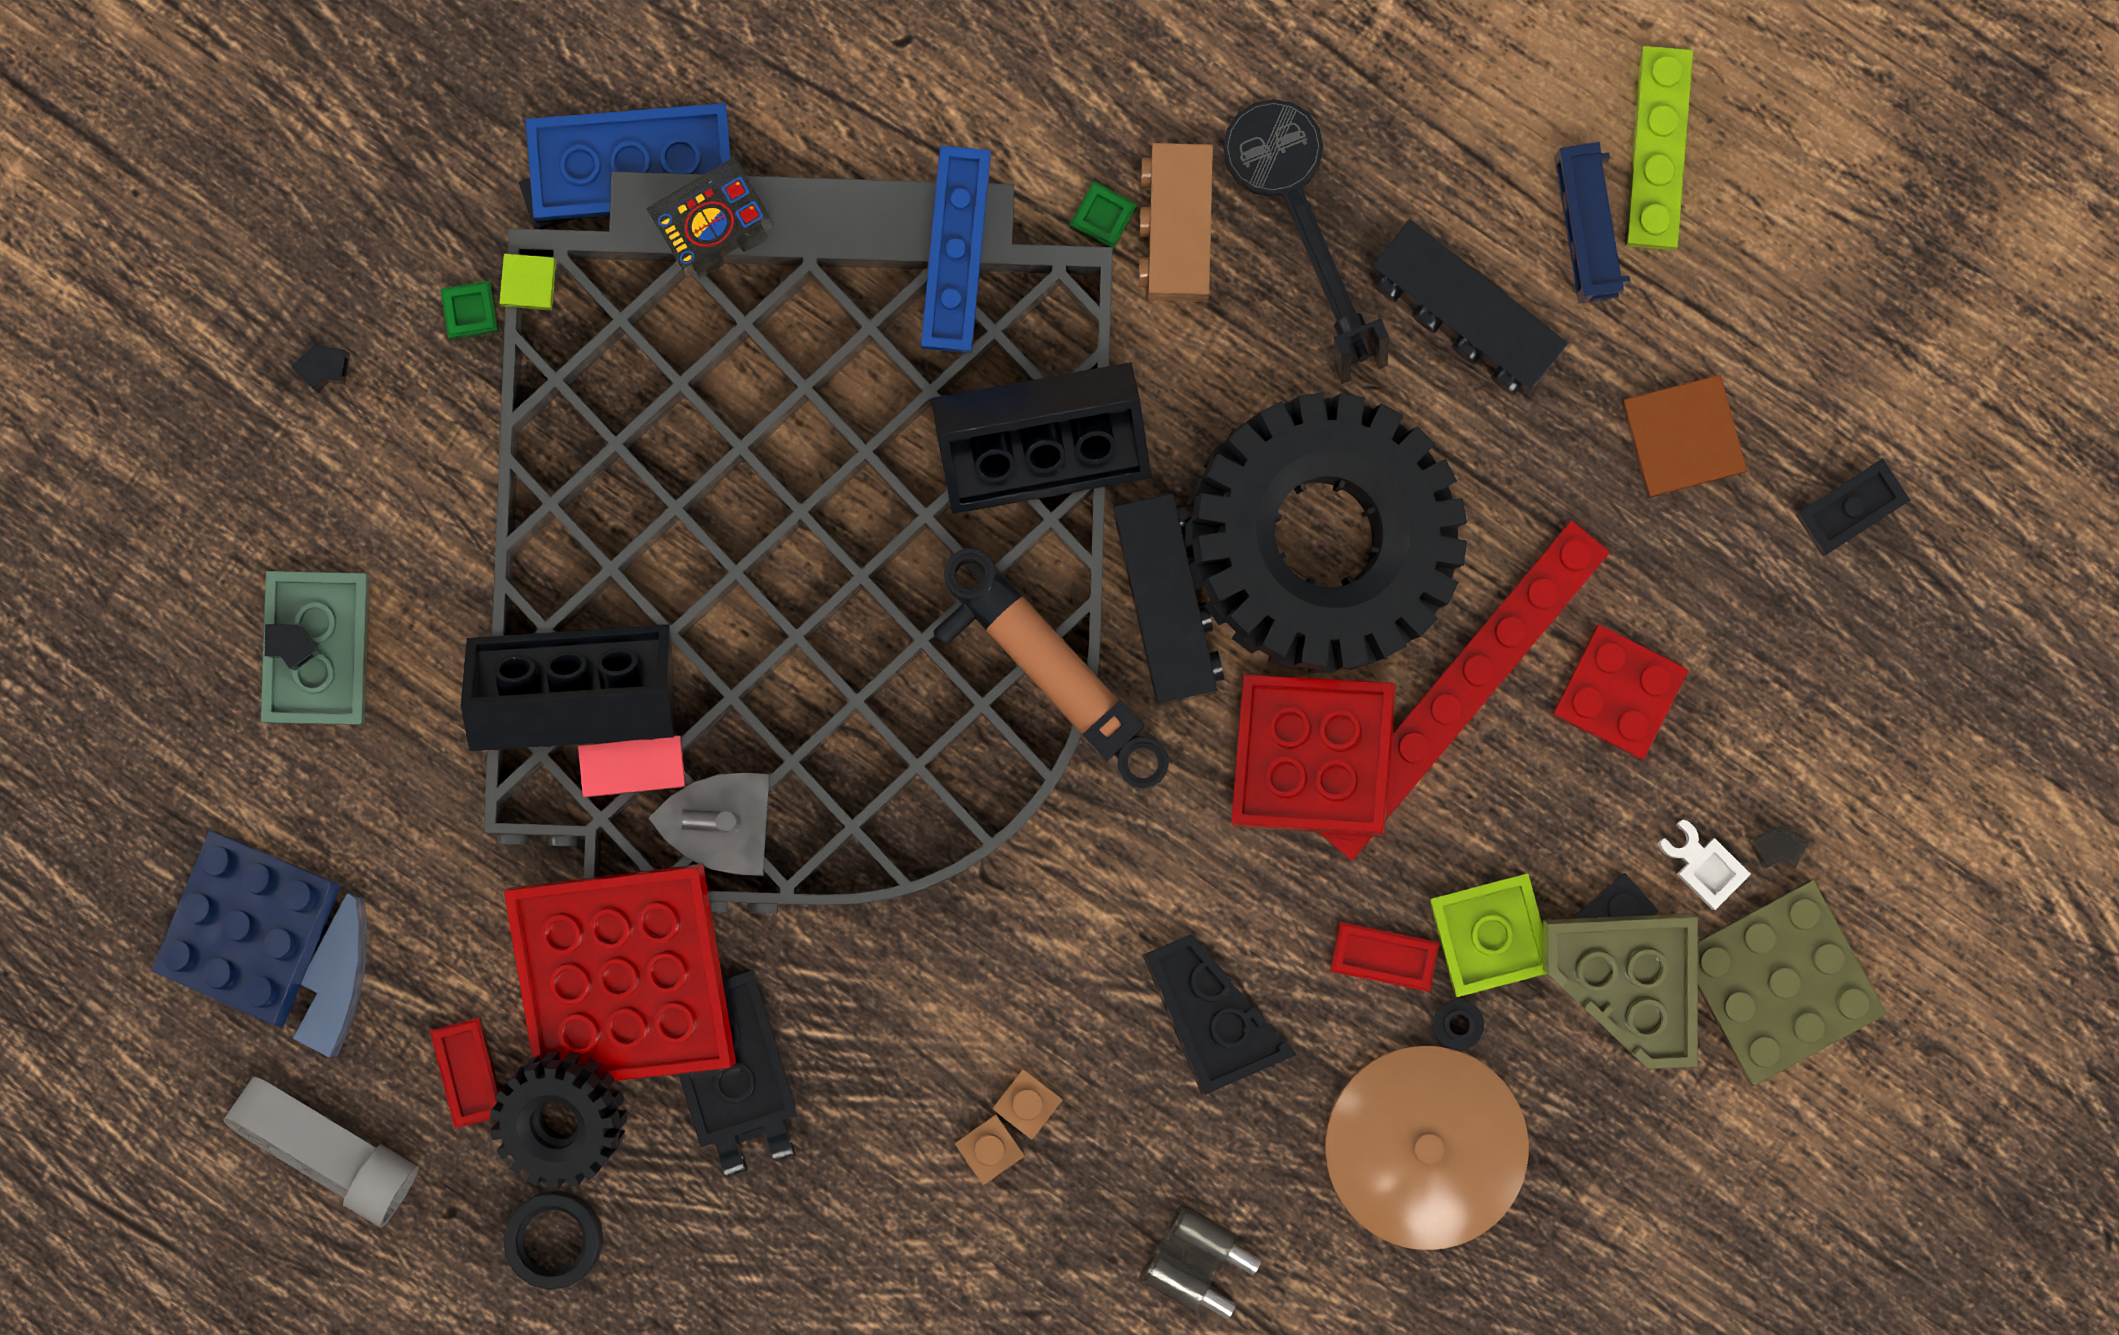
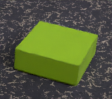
M504 254L499 304L503 307L552 310L556 259L553 257Z

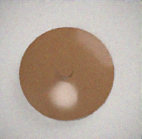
M1412 1046L1397 1049L1379 1056L1362 1067L1347 1082L1335 1100L1325 1133V1159L1329 1178L1334 1191L1346 1210L1359 1224L1377 1237L1398 1246L1418 1250H1437L1458 1246L1473 1240L1493 1227L1505 1215L1516 1199L1524 1181L1529 1157V1141L1524 1116L1516 1098L1505 1082L1493 1070L1474 1057L1460 1051L1438 1046Z

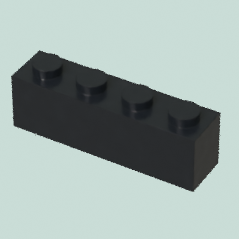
M1411 219L1407 221L1372 265L1369 272L1376 279L1372 285L1379 293L1395 303L1399 298L1415 310L1412 317L1421 326L1434 334L1440 329L1454 340L1451 347L1457 354L1471 364H1475L1478 360L1494 372L1491 379L1511 395H1515L1519 391L1526 397L1568 345V342Z
M1172 493L1114 506L1113 512L1157 706L1216 694L1218 691L1216 682L1224 680L1219 652H1209L1205 633L1213 631L1211 615L1204 606L1207 601L1202 603L1197 601L1194 581L1188 566L1195 562L1194 553L1187 554L1183 539L1185 522L1189 521L1185 503L1176 505Z

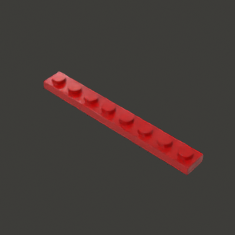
M1572 520L1393 732L1386 820L1610 554L1606 548ZM1317 832L1350 861L1354 860L1374 836Z

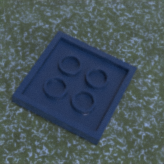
M209 830L156 958L152 972L272 1025L284 1027L341 884L223 834Z

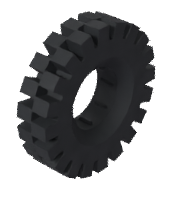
M1323 393L1298 396L1284 404L1281 401L1259 412L1230 433V436L1216 447L1203 465L1206 470L1203 476L1195 481L1188 506L1194 507L1192 519L1185 522V548H1193L1195 562L1188 566L1195 588L1204 587L1211 600L1204 606L1218 625L1226 622L1236 632L1231 639L1251 654L1260 650L1269 655L1267 662L1290 670L1299 666L1308 668V673H1334L1348 668L1350 671L1382 660L1406 648L1407 643L1421 637L1438 619L1435 616L1438 609L1449 604L1459 583L1452 579L1454 571L1464 566L1467 541L1458 539V527L1466 524L1467 520L1463 498H1452L1449 485L1457 482L1447 460L1444 459L1436 463L1429 453V450L1435 443L1418 426L1410 431L1400 424L1403 417L1401 413L1382 403L1375 408L1367 407L1364 405L1365 397L1340 393L1334 398H1324ZM1305 484L1333 485V491L1335 492L1340 490L1346 491L1363 508L1364 512L1361 513L1363 518L1368 517L1372 532V547L1366 549L1365 554L1369 556V559L1362 572L1355 579L1351 575L1342 579V586L1322 587L1314 585L1315 579L1313 578L1301 579L1289 569L1282 559L1286 557L1285 553H1279L1275 539V523L1282 518V515L1278 513L1279 507L1293 489L1296 494L1307 489Z

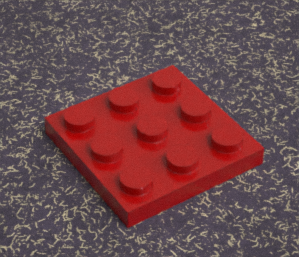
M1243 674L1231 817L1233 827L1385 836L1396 695L1395 683Z

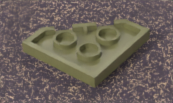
M1693 913L1543 920V970L1647 1069L1698 1067V917Z

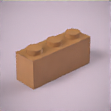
M1153 143L1152 157H1142L1141 187L1151 188L1150 207L1140 208V237H1149V257L1139 256L1138 287H1148L1149 301L1208 302L1213 145Z

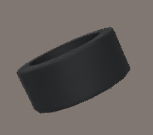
M562 1191L539 1193L520 1204L508 1219L503 1237L505 1257L514 1273L530 1286L546 1290L569 1287L587 1276L598 1262L604 1242L601 1222L592 1206L577 1195ZM558 1210L566 1212L576 1219L582 1229L584 1242L581 1254L573 1264L564 1269L552 1271L540 1268L531 1261L525 1251L523 1238L526 1227L533 1217L543 1211Z

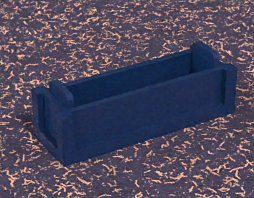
M1600 142L1563 147L1558 150L1554 157L1578 304L1618 298V292L1624 291L1623 285H1627L1631 281L1630 276L1621 277L1602 164L1608 162L1610 154L1601 153Z

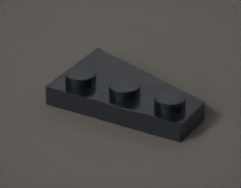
M1192 934L1142 955L1201 1095H1206L1297 1055L1265 1022L1266 1019L1256 1007L1251 1006L1231 983L1232 980Z

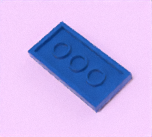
M726 103L525 119L533 217L535 221L609 216L612 172L732 175Z

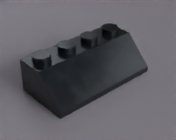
M1132 362L931 398L952 514L1152 478L1140 397Z
M670 625L467 638L460 706L469 751L673 738L675 695Z

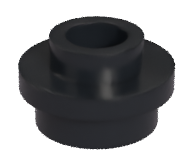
M1461 999L1450 1000L1439 1007L1435 1013L1433 1030L1436 1038L1445 1047L1453 1050H1465L1474 1046L1480 1040L1484 1031V1019L1480 1010L1471 1002ZM1456 1015H1462L1468 1021V1029L1461 1035L1454 1034L1450 1029V1021Z

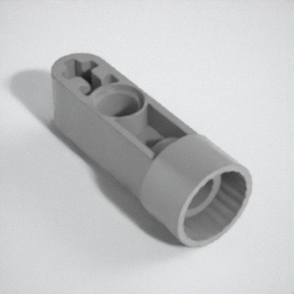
M252 1077L223 1119L225 1124L237 1134L344 1198L343 1206L380 1228L385 1226L397 1211L419 1171V1166L382 1144L377 1148L272 1084L257 1077Z

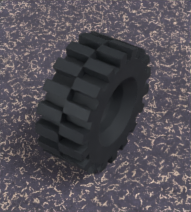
M559 1051L548 1052L542 1060L539 1055L530 1059L524 1067L521 1066L499 1091L495 1098L498 1102L491 1109L490 1120H497L496 1124L490 1129L492 1140L502 1139L503 1141L496 1150L501 1159L510 1155L515 1162L509 1169L516 1175L522 1169L530 1172L531 1174L527 1182L536 1186L543 1178L548 1179L549 1189H559L565 1180H567L569 1188L578 1186L585 1177L587 1180H590L617 1150V1146L625 1134V1130L621 1128L627 1122V1110H618L625 1100L621 1090L614 1093L610 1090V1086L614 1083L615 1079L609 1072L602 1078L596 1074L595 1071L600 1064L592 1059L585 1066L578 1064L580 1054L569 1052L563 1060H560ZM551 1101L560 1102L568 1106L578 1119L577 1130L570 1135L560 1134L552 1130L543 1118L542 1111L544 1106Z

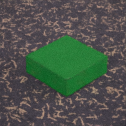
M1093 181L1070 223V228L1105 247H1113L1114 251L1137 209V204Z
M490 281L440 289L447 335L450 340L500 332L493 285Z

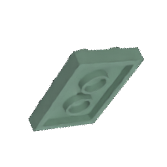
M266 571L261 695L262 723L365 725L369 574ZM265 624L302 626L321 653L296 671L289 669L282 658H269L265 656Z

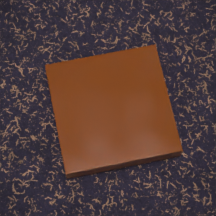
M1721 374L1622 401L1648 498L1735 476L1747 471Z

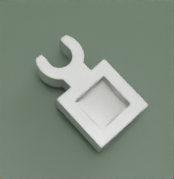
M1680 820L1676 825L1686 835L1685 844L1681 848H1675L1668 840L1663 838L1658 842V846L1665 855L1671 858H1681L1686 863L1677 875L1712 910H1716L1751 873L1715 838L1702 847L1698 843L1699 837L1696 828L1690 822Z

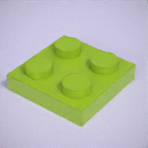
M1528 873L1429 899L1455 997L1547 974L1543 970V925Z

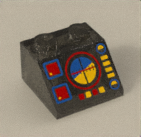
M736 157L726 161L647 208L687 278L694 273H697L700 278L714 272L725 263L722 258L723 256L738 247L741 248L742 252L753 249L769 237L766 231L774 227L770 216Z

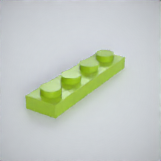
M1643 46L1641 49L1626 247L1673 251L1678 248L1693 50Z

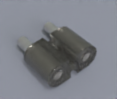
M1181 1204L1162 1233L1163 1238L1159 1245H1155L1141 1270L1139 1281L1191 1311L1201 1304L1228 1319L1232 1315L1236 1304L1209 1289L1213 1282L1211 1278L1217 1269L1220 1270L1225 1260L1254 1275L1260 1266L1261 1259L1234 1244L1236 1233L1189 1206Z

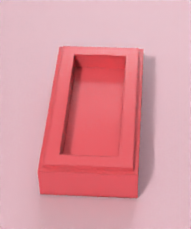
M680 735L673 738L631 740L578 746L582 794L584 798L686 787Z

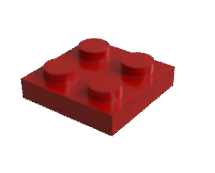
M1598 624L1552 716L1642 761L1645 759L1689 670Z

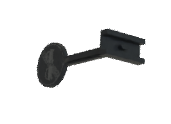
M1272 99L1253 103L1239 112L1227 128L1223 145L1227 169L1239 185L1253 194L1283 197L1337 321L1334 324L1338 335L1334 337V368L1341 384L1351 381L1352 364L1363 362L1369 357H1374L1378 369L1388 366L1389 335L1383 321L1380 318L1365 324L1361 313L1355 312L1302 189L1303 186L1310 182L1320 167L1323 153L1320 128L1307 111L1292 102Z

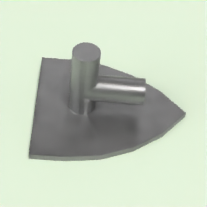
M718 774L693 782L670 796L648 819L666 842L694 862L703 864L712 870L739 875L763 876L769 774Z

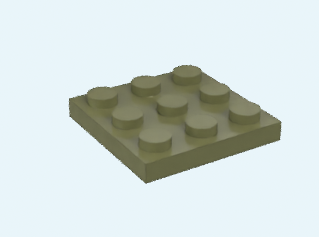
M1814 880L1802 884L1698 941V990L1751 1086L1765 1081L1887 1015Z

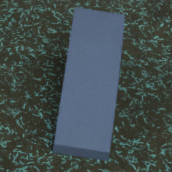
M346 894L301 983L302 986L317 994L293 1039L327 1057L339 1055L351 1028L362 991L367 954V920L365 899L357 894Z

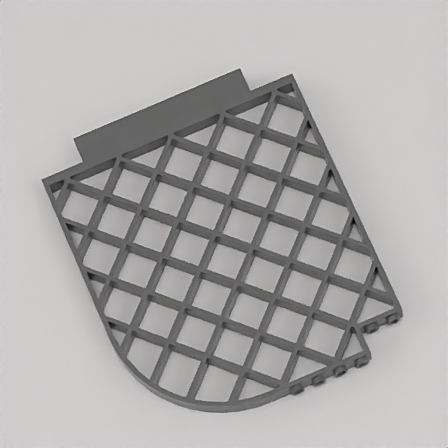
M612 172L609 232L510 228L508 230V254L555 258V280L567 271L606 312L612 321L555 372L522 337L523 310L525 308L505 307L492 636L510 635L512 601L538 627L533 634L560 632L611 583L616 581L656 625H670L671 647L675 644L724 696L681 737L683 755L735 708L784 761L769 776L768 795L795 772L845 826L790 879L764 854V871L780 887V893L708 891L711 912H727V902L748 903L747 913L778 914V904H865L895 899L935 886L961 874L987 858L1017 834L1047 800L1061 780L1077 750L1082 735L1072 726L1066 745L1052 771H1050L991 708L1026 675L1018 665L982 698L931 644L937 639L933 634V630L962 605L958 600L921 633L872 581L883 568L926 528L952 554L963 549L936 520L951 506L948 490L943 492L931 505L925 508L877 457L885 447L932 405L931 398L941 397L995 345L1028 380L1045 378L1006 335L1058 286L1099 328L1098 349L1072 373L1109 366L1113 247L1013 244L1014 184L988 183L980 271L1049 274L996 324L976 306L975 324L984 335L973 344L972 353H963L931 384L882 332L926 292L937 182ZM742 177L749 193L739 200L729 203L721 188L734 179ZM725 187V191H726V193L728 194L730 200H734V199H731L729 193H728L727 190H726L727 187ZM711 188L714 194L707 198L704 192ZM702 194L705 200L698 203L695 197ZM693 199L696 205L689 208L687 202ZM755 201L763 217L751 225L743 227L735 212L750 202ZM706 202H720L726 205L731 210L734 218L730 234L722 242L713 246L701 247L693 244L685 234V222L690 212ZM684 204L687 210L680 213L678 207ZM751 204V205L748 206V207H750V206L753 205L754 208H755V210L757 211V209H756V207H755L754 204ZM704 205L695 210L690 216L687 224L688 234L693 241L699 244L715 243L728 233L731 226V216L728 210L721 205ZM708 208L721 210L727 220L722 234L717 236L710 224L709 227L716 238L711 240L697 238L692 231V222L695 216L701 212L709 224L703 210ZM663 214L672 216L671 224L666 227L658 224V219ZM667 215L662 216L660 223L668 218L670 219V217ZM674 225L676 229L667 234L665 230ZM678 231L680 235L671 240L669 236ZM682 238L683 242L674 246L673 242ZM683 244L687 246V248L681 250L680 252L676 250V248L682 246ZM685 251H691L694 254V259L690 263H682L680 255ZM689 252L684 253L682 260L690 255L692 259V254ZM573 259L671 261L675 263L620 313L573 263ZM697 262L800 266L750 313L744 316L697 266ZM820 266L925 270L869 320ZM1069 274L1101 275L1100 307ZM690 275L735 322L736 326L680 377L634 328V325ZM813 278L860 330L809 378L804 380L757 329ZM626 334L666 376L672 385L615 437L571 390L569 385ZM750 338L797 389L740 441L693 389L745 340ZM873 342L914 385L920 394L865 444L817 392L866 346ZM523 352L548 380L520 405L521 359ZM562 393L608 444L551 496L517 460L518 433ZM685 397L727 441L732 449L675 501L628 449ZM809 401L857 453L807 500L800 504L752 452ZM621 456L667 505L668 509L611 561L567 514L564 508ZM745 461L793 513L735 565L688 515V512L739 464ZM868 464L917 518L861 569L816 522L812 515ZM518 476L543 504L515 530L516 482ZM1105 487L1073 492L1053 512H1050L1039 499L1023 501L1042 522L995 566L1005 575L1041 540L1052 532L1091 573L1090 598L1055 631L1064 640L1090 615L1087 666L1097 676L1101 636ZM1094 492L1091 555L1061 522ZM556 517L597 560L603 569L546 620L512 583L513 556ZM681 520L726 568L728 573L671 625L623 572ZM804 524L853 577L798 629H795L747 576ZM965 563L963 566L978 581L970 588L975 589L984 581L985 572L976 563ZM740 583L789 637L739 684L731 689L682 636ZM864 588L908 634L913 642L856 694L806 640ZM800 648L843 693L849 702L792 754L742 700L794 651ZM924 651L969 699L974 707L917 759L866 704ZM859 711L910 766L852 819L802 764ZM982 715L1045 780L1031 801L993 838L982 829L926 769ZM565 745L528 747L533 755L505 781L506 749L487 750L484 833L497 834V844L527 845L528 835L548 836L547 846L578 847V837H585L584 878L599 877L601 831L605 830L642 871L658 869L613 821L643 792L619 794L606 808L602 809L592 797H583L582 786L554 757ZM545 766L594 819L586 826L503 823V803L537 771ZM684 768L685 782L687 787L693 782H696V780ZM919 775L984 845L953 865L911 882L862 828ZM853 836L899 884L892 888L857 894H797V889ZM683 856L672 867L695 865L697 862Z

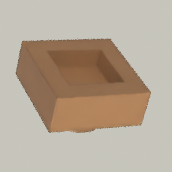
M1023 1068L992 1109L1032 1140L1063 1099Z
M997 1114L954 1143L982 1185H985L1025 1157V1154Z

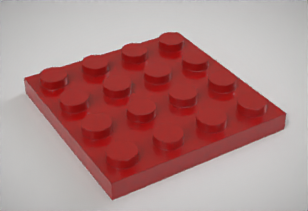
M703 864L510 887L504 891L532 1058L539 1055L542 1060L548 1052L559 1051L560 1060H563L569 1052L580 1054L578 1064L585 1066L592 1059L600 1064L595 1071L596 1074L602 1078L609 1072L615 1081L731 1068L736 1064Z

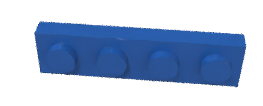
M940 146L921 349L972 353L991 150Z

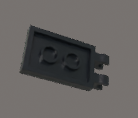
M753 970L723 979L736 1064L731 1068L678 1074L700 1147L716 1144L724 1174L728 1177L748 1171L739 1143L766 1135L774 1161L796 1155L785 1121L798 1117L799 1114Z

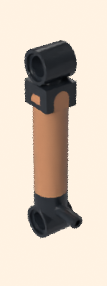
M972 548L962 549L954 553L945 566V583L951 594L962 605L933 630V634L943 645H948L976 619L1106 763L1114 756L1118 759V773L1127 785L1139 790L1151 789L1158 785L1165 777L1169 765L1168 754L1164 747L1154 739L1138 736L1145 726L1108 689L993 564L989 556L980 550ZM965 563H976L985 572L984 581L975 589H965L958 585L956 581L957 570ZM1141 749L1152 752L1158 763L1155 773L1146 778L1136 777L1128 767L1130 755Z

